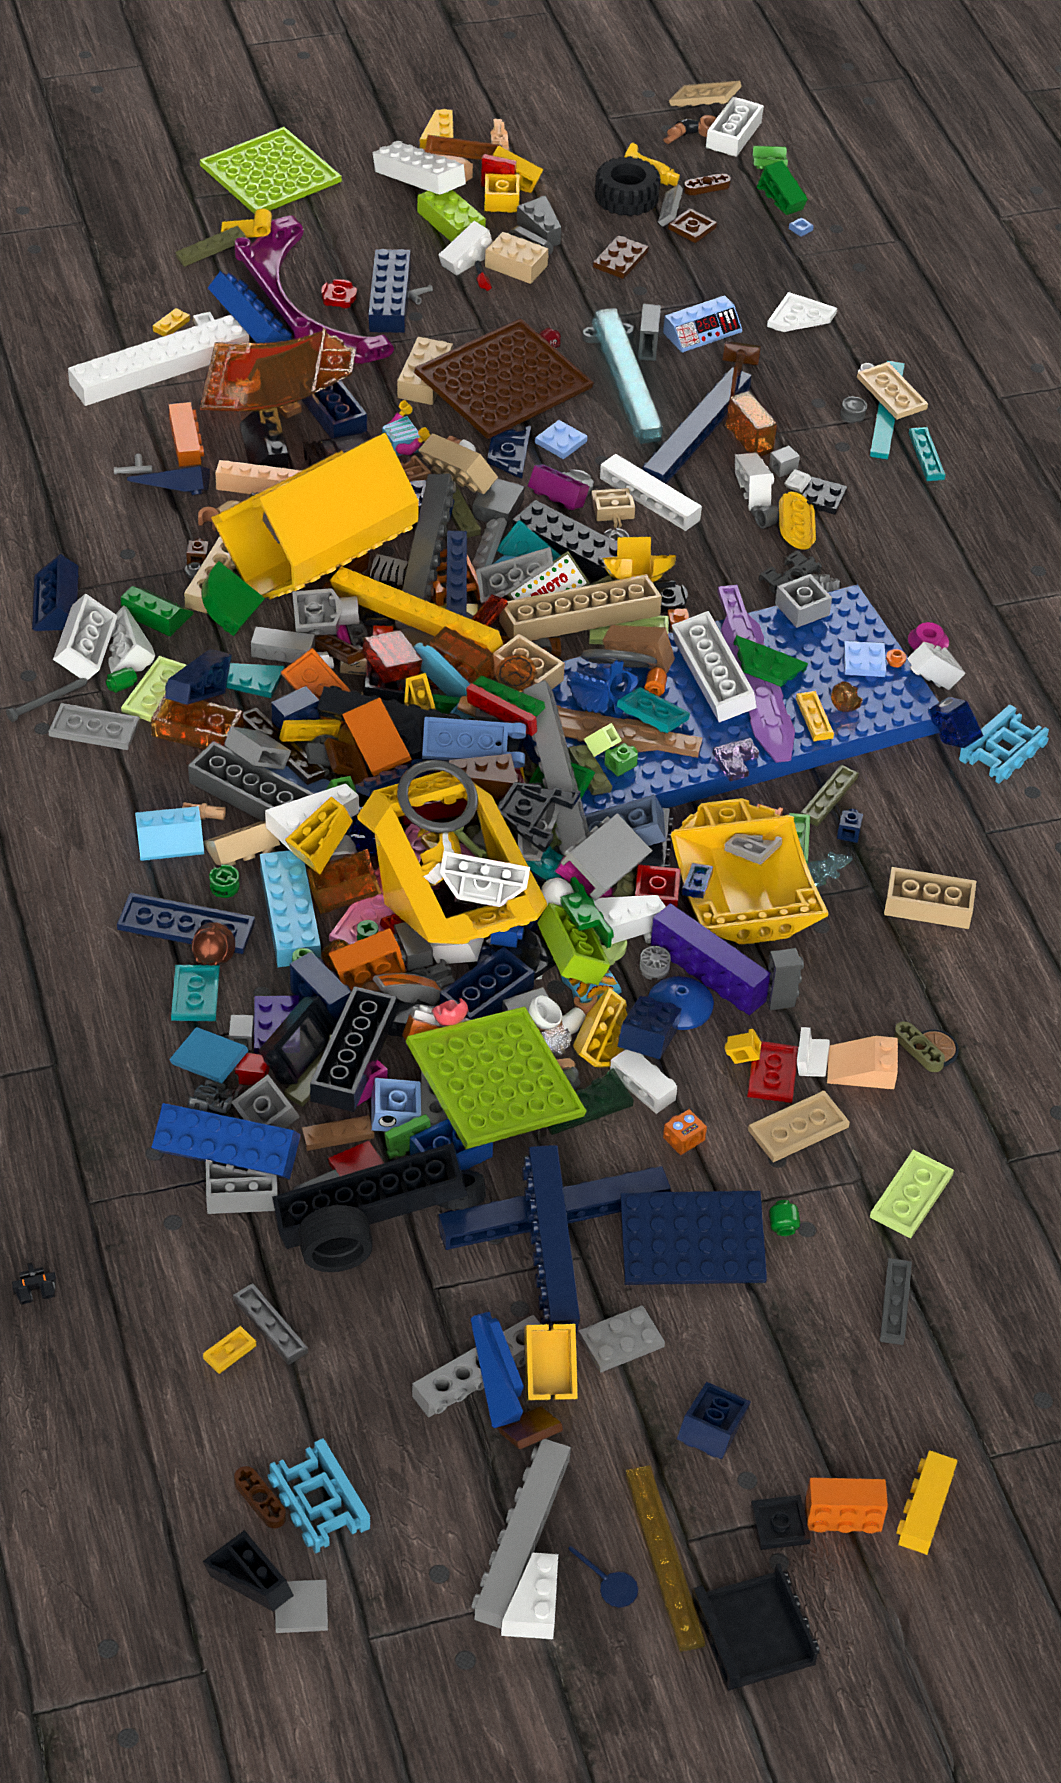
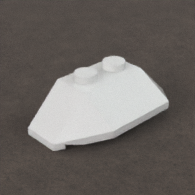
M446 851L443 852L440 868L441 876L456 899L501 907L509 899H513L527 889L530 867Z

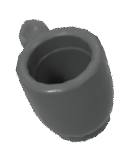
M754 506L750 510L752 515L755 516L757 525L762 529L779 523V506Z

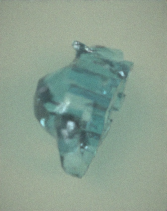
M829 852V858L807 863L816 887L825 885V879L829 876L833 879L838 878L840 873L836 872V870L842 869L849 864L852 856Z

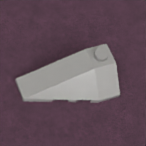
M548 547L476 569L481 603L502 598L552 567L554 564L551 548Z

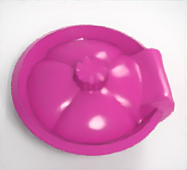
M922 623L908 635V643L914 650L923 642L931 643L935 647L938 645L941 647L940 650L949 646L947 635L935 623Z

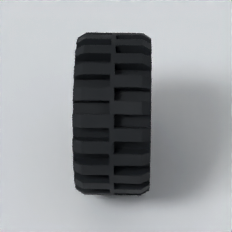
M623 156L617 159L612 158L609 162H604L597 170L595 181L596 201L604 210H608L612 214L617 213L619 216H638L643 212L647 213L658 203L660 174L654 165H650L646 160L642 161L641 158L635 159L630 156L628 158H623Z

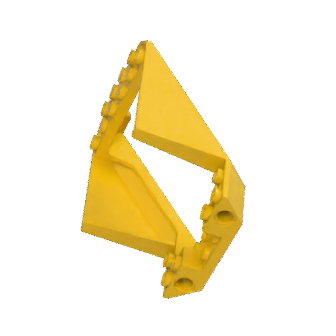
M444 771L413 779L408 788L409 802L411 806L415 807L422 806L425 802L432 800L441 801L444 804H453L457 801L456 799L464 798L467 800L468 798L463 784L456 777ZM474 783L478 794L477 813L488 859L528 867L492 795ZM398 784L374 790L357 815L358 820L375 833L384 904L427 942L466 944L470 940L485 938L495 932H505L518 925H527L531 921L537 920L547 907V901L530 870L527 889L518 894L517 897L509 899L501 907L488 905L446 918L428 880L422 875L421 865L398 820V817L405 815L397 797Z

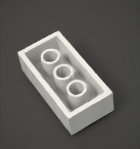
M732 97L708 129L706 148L737 156L761 124L763 105Z
M85 593L71 607L53 660L79 678L90 679L100 670L117 615Z

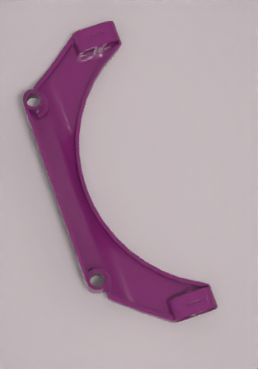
M290 215L272 220L270 234L258 237L252 244L246 237H240L235 240L236 259L244 263L290 326L296 341L303 342L314 338L310 341V346L315 351L334 359L359 364L389 357L394 352V346L385 335L364 337L329 328L303 314L287 298L279 278L281 265L287 253L301 239L304 233L302 225L295 216Z

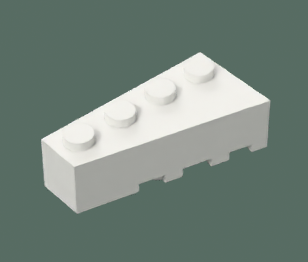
M343 784L265 810L266 828L291 851L285 839L325 801L333 797L346 808L350 817H353L359 813V795L347 784Z

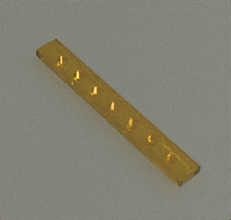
M651 1466L626 1470V1477L679 1652L705 1647V1640Z

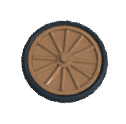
M936 1029L921 1032L944 1054V1066H948L956 1060L959 1054V1047L951 1035ZM922 1044L913 1045L918 1050L925 1049Z

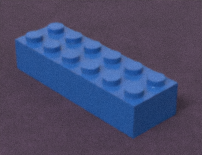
M222 271L218 273L208 286V289L260 347L268 349L296 343L291 337L292 333L282 327L283 323L273 317L274 313L267 308L265 309V303L258 298L256 299L257 295L252 290L247 289L248 285L243 280L237 281L236 277L230 273L225 274ZM288 352L281 354L278 357L283 359Z
M163 1103L151 1148L161 1153L204 1162L211 1160L213 1164L222 1166L227 1164L234 1165L236 1169L246 1171L252 1169L290 1180L301 1134L286 1128Z

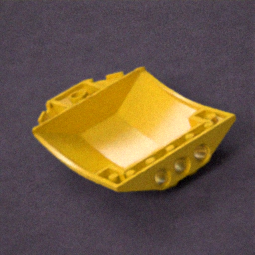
M743 798L701 803L695 814H690L682 822V826L679 829L671 832L678 868L681 869L682 882L698 923L718 937L738 944H754L757 942L786 939L828 916L826 906L807 866L793 816H780L775 814L774 809L760 805L758 808L750 805L749 800ZM736 833L763 835L762 840L774 841L775 837L782 838V845L761 865L725 851V843Z

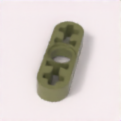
M905 1021L899 1022L894 1032V1037L898 1038V1043L928 1071H941L945 1062L944 1054L914 1025ZM922 1044L925 1049L918 1050L913 1045Z

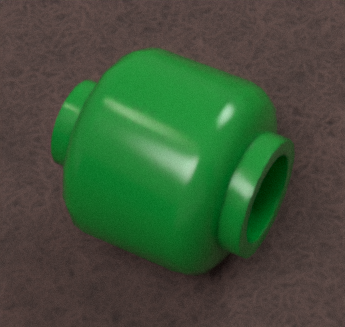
M779 1200L769 1209L770 1227L777 1235H793L800 1227L799 1210L795 1204L790 1203L788 1200Z

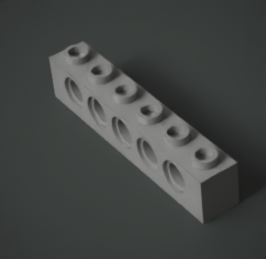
M534 1315L503 1331L516 1367H521L525 1364L524 1345H520L524 1344V1326L541 1325ZM476 1347L412 1383V1397L428 1418L434 1414L442 1413L451 1404L461 1402L470 1393L484 1388Z

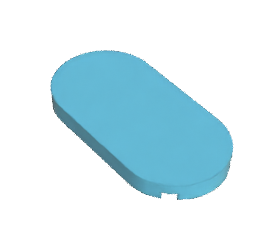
M417 643L411 649L410 653L414 663L447 696L460 698L461 696H467L466 688L470 683L437 650L429 645L425 647L423 643Z

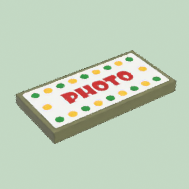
M567 551L553 561L554 565L506 596L511 601L584 587L590 583Z

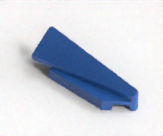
M490 1312L475 1315L471 1318V1324L492 1427L497 1428L518 1422L521 1419L523 1410L517 1397L521 1396L524 1385L501 1325L496 1318L492 1319Z

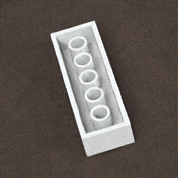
M395 141L392 145L380 147L379 150L373 152L375 172L440 195L466 184L464 164L456 162V160L447 159L445 156L427 153L424 149L404 144L402 141Z
M709 611L672 625L674 641L718 722L757 708L754 691Z

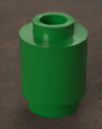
M124 667L108 674L106 685L110 691L117 693L134 686V683L137 682V675L133 668Z

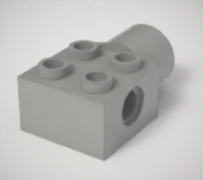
M332 588L292 592L296 632L313 634L315 636L332 635L337 633L341 625L359 624L357 596L339 598Z

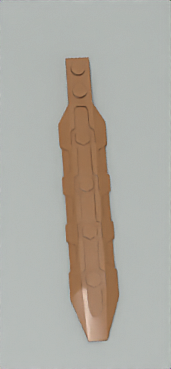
M461 696L457 709L475 717L477 707L468 703L467 696ZM557 705L565 737L585 742L584 738L612 723L622 740L614 746L626 743L629 747L634 746L637 752L659 750L696 758L699 756L702 745L701 737L674 732L665 733L639 720L614 718L601 715V713L561 708V706Z

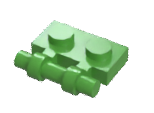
M426 1114L413 1118L409 1122L393 1127L385 1132L386 1147L388 1148L386 1153L389 1159L406 1155V1152L410 1150V1137L431 1127L430 1119Z

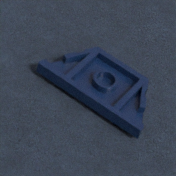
M526 426L524 431L515 432L514 429L492 437L487 463L518 478H523L531 426Z

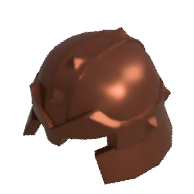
M220 923L202 925L196 931L191 941L196 961L205 965L215 966L220 962L226 963L235 951V939L232 932Z

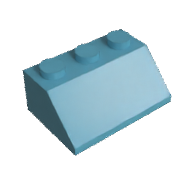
M199 806L135 813L141 861L204 854Z

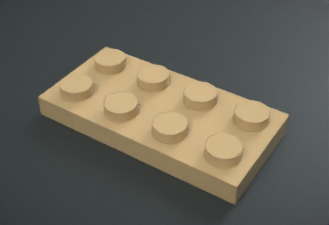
M740 81L684 85L669 102L671 106L678 107L685 105L697 106L699 104L711 105L713 103L725 104L742 86Z
M889 362L859 371L857 374L860 382L896 419L926 410L928 407V403Z
M822 1091L750 1124L748 1131L771 1161L776 1162L848 1128L850 1122L828 1094Z

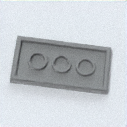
M61 703L49 729V736L128 750L140 723V717Z

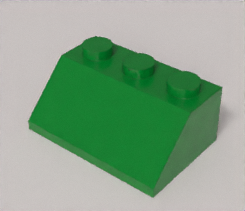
M131 586L121 596V608L123 605L126 606L135 621L169 637L193 615V611L140 587Z

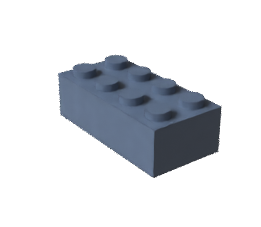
M655 794L585 815L589 832L595 826L600 828L599 824L607 816L611 819L618 813L648 846L666 841L664 811Z

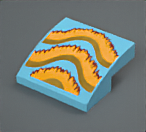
M609 969L599 985L585 984L580 980L568 979L561 975L562 982L572 990L573 998L575 996L580 998V1003L590 1002L594 995H597L599 1000L608 988L617 994L622 993L621 987Z

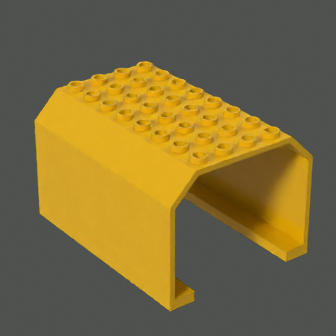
M383 433L345 453L343 451L335 453L211 517L242 580L264 598L269 597L271 600L277 596L280 597L305 587V584L320 579L322 575L329 574L335 571L337 567L346 565L352 559L368 553L367 551L373 550L383 545L384 542L398 537V534L413 529L412 525L418 522L419 500L386 433ZM264 512L280 542L279 544L262 520Z

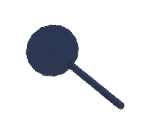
M569 1546L570 1552L603 1578L600 1593L606 1603L613 1607L621 1608L629 1606L635 1601L638 1595V1585L632 1576L623 1572H614L606 1575L574 1547Z

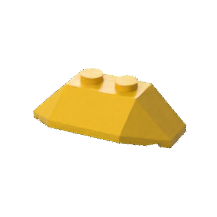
M610 988L604 992L587 1013L573 1044L578 1055L594 1067H611V1059L624 1050L617 1046L622 1023L628 1015L626 1011L627 1003L626 1000Z

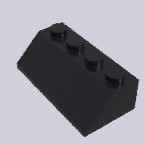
M276 405L259 406L256 409L276 407ZM277 407L252 411L240 422L248 463L288 469V452Z

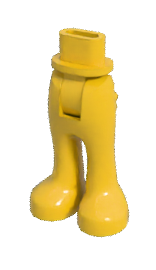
M633 142L630 144L624 158L630 156L635 159L641 158L642 161H648L650 165H654L658 170L661 184L666 186L670 184L674 187L677 185L680 175L675 173L674 169L670 170V167L664 163L638 153V145Z

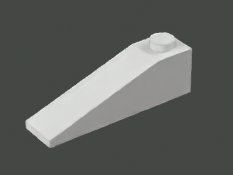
M123 605L116 613L117 619L111 634L113 643L109 645V650L112 651V656L108 659L111 673L124 667H131L135 672L143 671L146 666L153 662L155 657L152 645L128 608Z

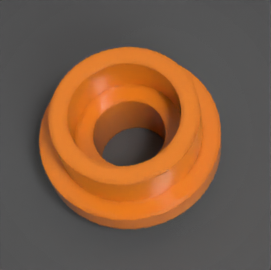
M892 649L886 655L888 664L892 667H901L907 658L906 654L899 649Z

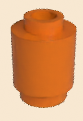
M652 668L647 674L645 690L658 697L665 692L667 675L662 668Z

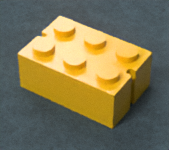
M553 1324L551 1331H547L549 1330V1325L524 1326L526 1401L550 1400V1395H553V1400L578 1399L575 1324Z

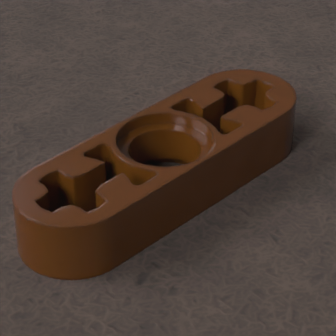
M721 173L686 180L684 183V193L687 195H698L728 189L731 177Z
M248 1466L240 1467L234 1474L237 1490L267 1527H281L286 1521L285 1507L253 1468ZM242 1477H245L246 1479L250 1478V1484L252 1486L251 1489L250 1485L246 1480H241ZM261 1492L267 1495L266 1500L262 1502H257L253 1499L256 1493ZM269 1506H270L271 1511H272L274 1514H278V1513H279V1517H278V1518H276V1517H274V1516H271V1517H270V1510L268 1509Z

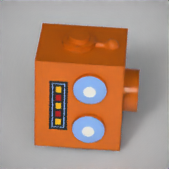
M688 1109L679 1116H673L665 1124L663 1138L682 1155L705 1141L707 1126Z

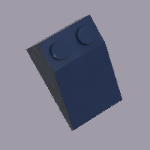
M706 1382L685 1414L677 1440L684 1442L687 1446L700 1449L711 1457L723 1459L751 1401Z

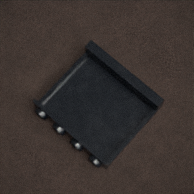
M780 1563L776 1564L775 1572L707 1592L703 1585L693 1588L691 1601L728 1691L816 1664L817 1656L820 1653L818 1642L815 1638L812 1639L810 1635L808 1619L806 1616H802L799 1598L797 1594L792 1593L789 1575L787 1572H783Z

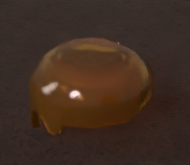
M844 681L836 684L831 691V701L835 708L841 712H852L860 708L863 698L857 695L858 688Z

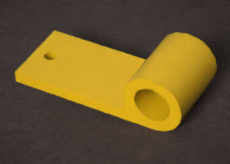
M258 209L252 220L222 222L221 232L238 226L246 238L267 236L271 231L272 214L267 209Z

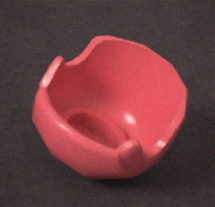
M462 998L459 999V1004L455 1003L454 1000H449L436 1006L431 1011L439 1024L443 1026L456 1025L463 1021L468 1013L466 1002Z

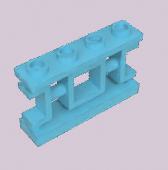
M1008 705L965 742L961 747L959 760L965 764L970 760L969 763L973 765L979 760L991 767L989 776H996L995 782L998 784L1004 779H1008L1016 768H1021L1024 761L1032 758L1040 747L1043 748L1049 740L1047 737L1048 728L1042 729L1038 725L1034 730H1031L1021 723L1022 715L1020 713L1016 715V708L1012 705ZM1003 739L1014 747L1008 751L998 745V743Z
M324 1438L314 1442V1448H306L307 1461L290 1469L284 1460L279 1461L278 1465L273 1462L270 1463V1474H268L271 1486L273 1488L277 1487L280 1492L279 1498L282 1505L290 1509L293 1524L296 1528H301L304 1543L307 1547L311 1546L315 1554L320 1552V1547L329 1546V1536L327 1534L347 1525L351 1534L357 1533V1529L361 1533L370 1529V1515ZM319 1462L324 1473L312 1478L309 1472L317 1469ZM300 1477L302 1483L293 1487V1494L287 1482ZM323 1486L331 1499L311 1508L304 1494ZM342 1500L348 1511L335 1517L332 1511L341 1507ZM323 1516L326 1522L317 1526L316 1533L310 1522Z

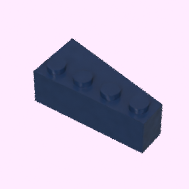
M210 648L168 679L165 686V698L188 705L225 694L232 654Z

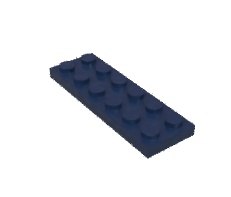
M130 893L117 922V930L192 944L191 941L196 931L202 925L220 923L225 925L234 936V953L243 954L255 924V917Z

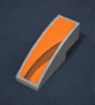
M390 973L375 975L373 978L382 992L397 996V999L403 1002L415 1004L419 999L434 1006L440 999L442 989L436 981L424 976Z

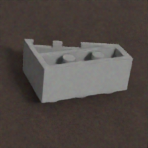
M206 1160L207 1214L275 1211L272 1196L277 1195V1175L248 1169V1171L235 1169L234 1165L227 1164L226 1166L213 1164L211 1160Z

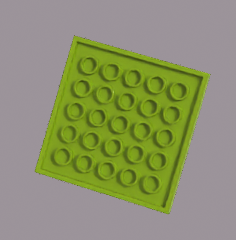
M285 127L200 159V166L254 214L258 209L270 211L342 182V176Z
M525 1006L407 1036L406 1043L465 1149L584 1117L586 1114V1109Z

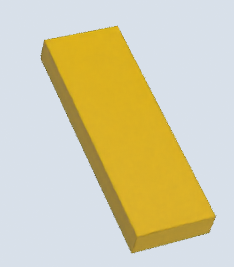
M816 691L796 694V701L813 741L833 739L834 732Z
M335 719L284 720L279 738L282 742L312 741L315 737L326 734L337 738L341 722Z

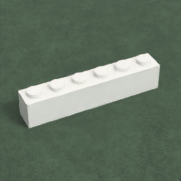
M615 454L601 464V480L616 489L629 488L630 495L633 496L634 500L681 529L687 531L700 521L701 505L619 455Z

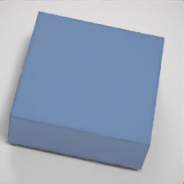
M801 217L790 223L789 229L801 237L813 231L814 225Z

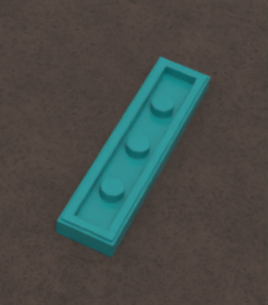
M909 428V436L926 481L945 480V472L928 428Z

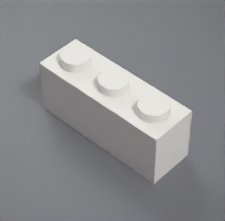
M625 1049L611 1059L610 1074L656 1114L676 1100L677 1085L675 1082L667 1078L656 1065H652L643 1054Z

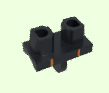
M32 1262L27 1263V1271L19 1272L21 1280L12 1282L13 1294L17 1295L20 1305L33 1302L31 1291L36 1289L41 1290L42 1299L55 1297V1272L44 1274L43 1267L34 1269Z

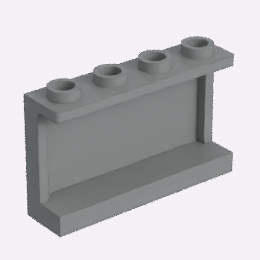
M618 813L611 819L607 816L599 824L600 828L595 826L587 834L588 838L584 835L575 844L576 848L572 845L564 852L566 857L560 862L564 866L567 862L571 861L596 888L590 894L595 901L652 852L648 845Z

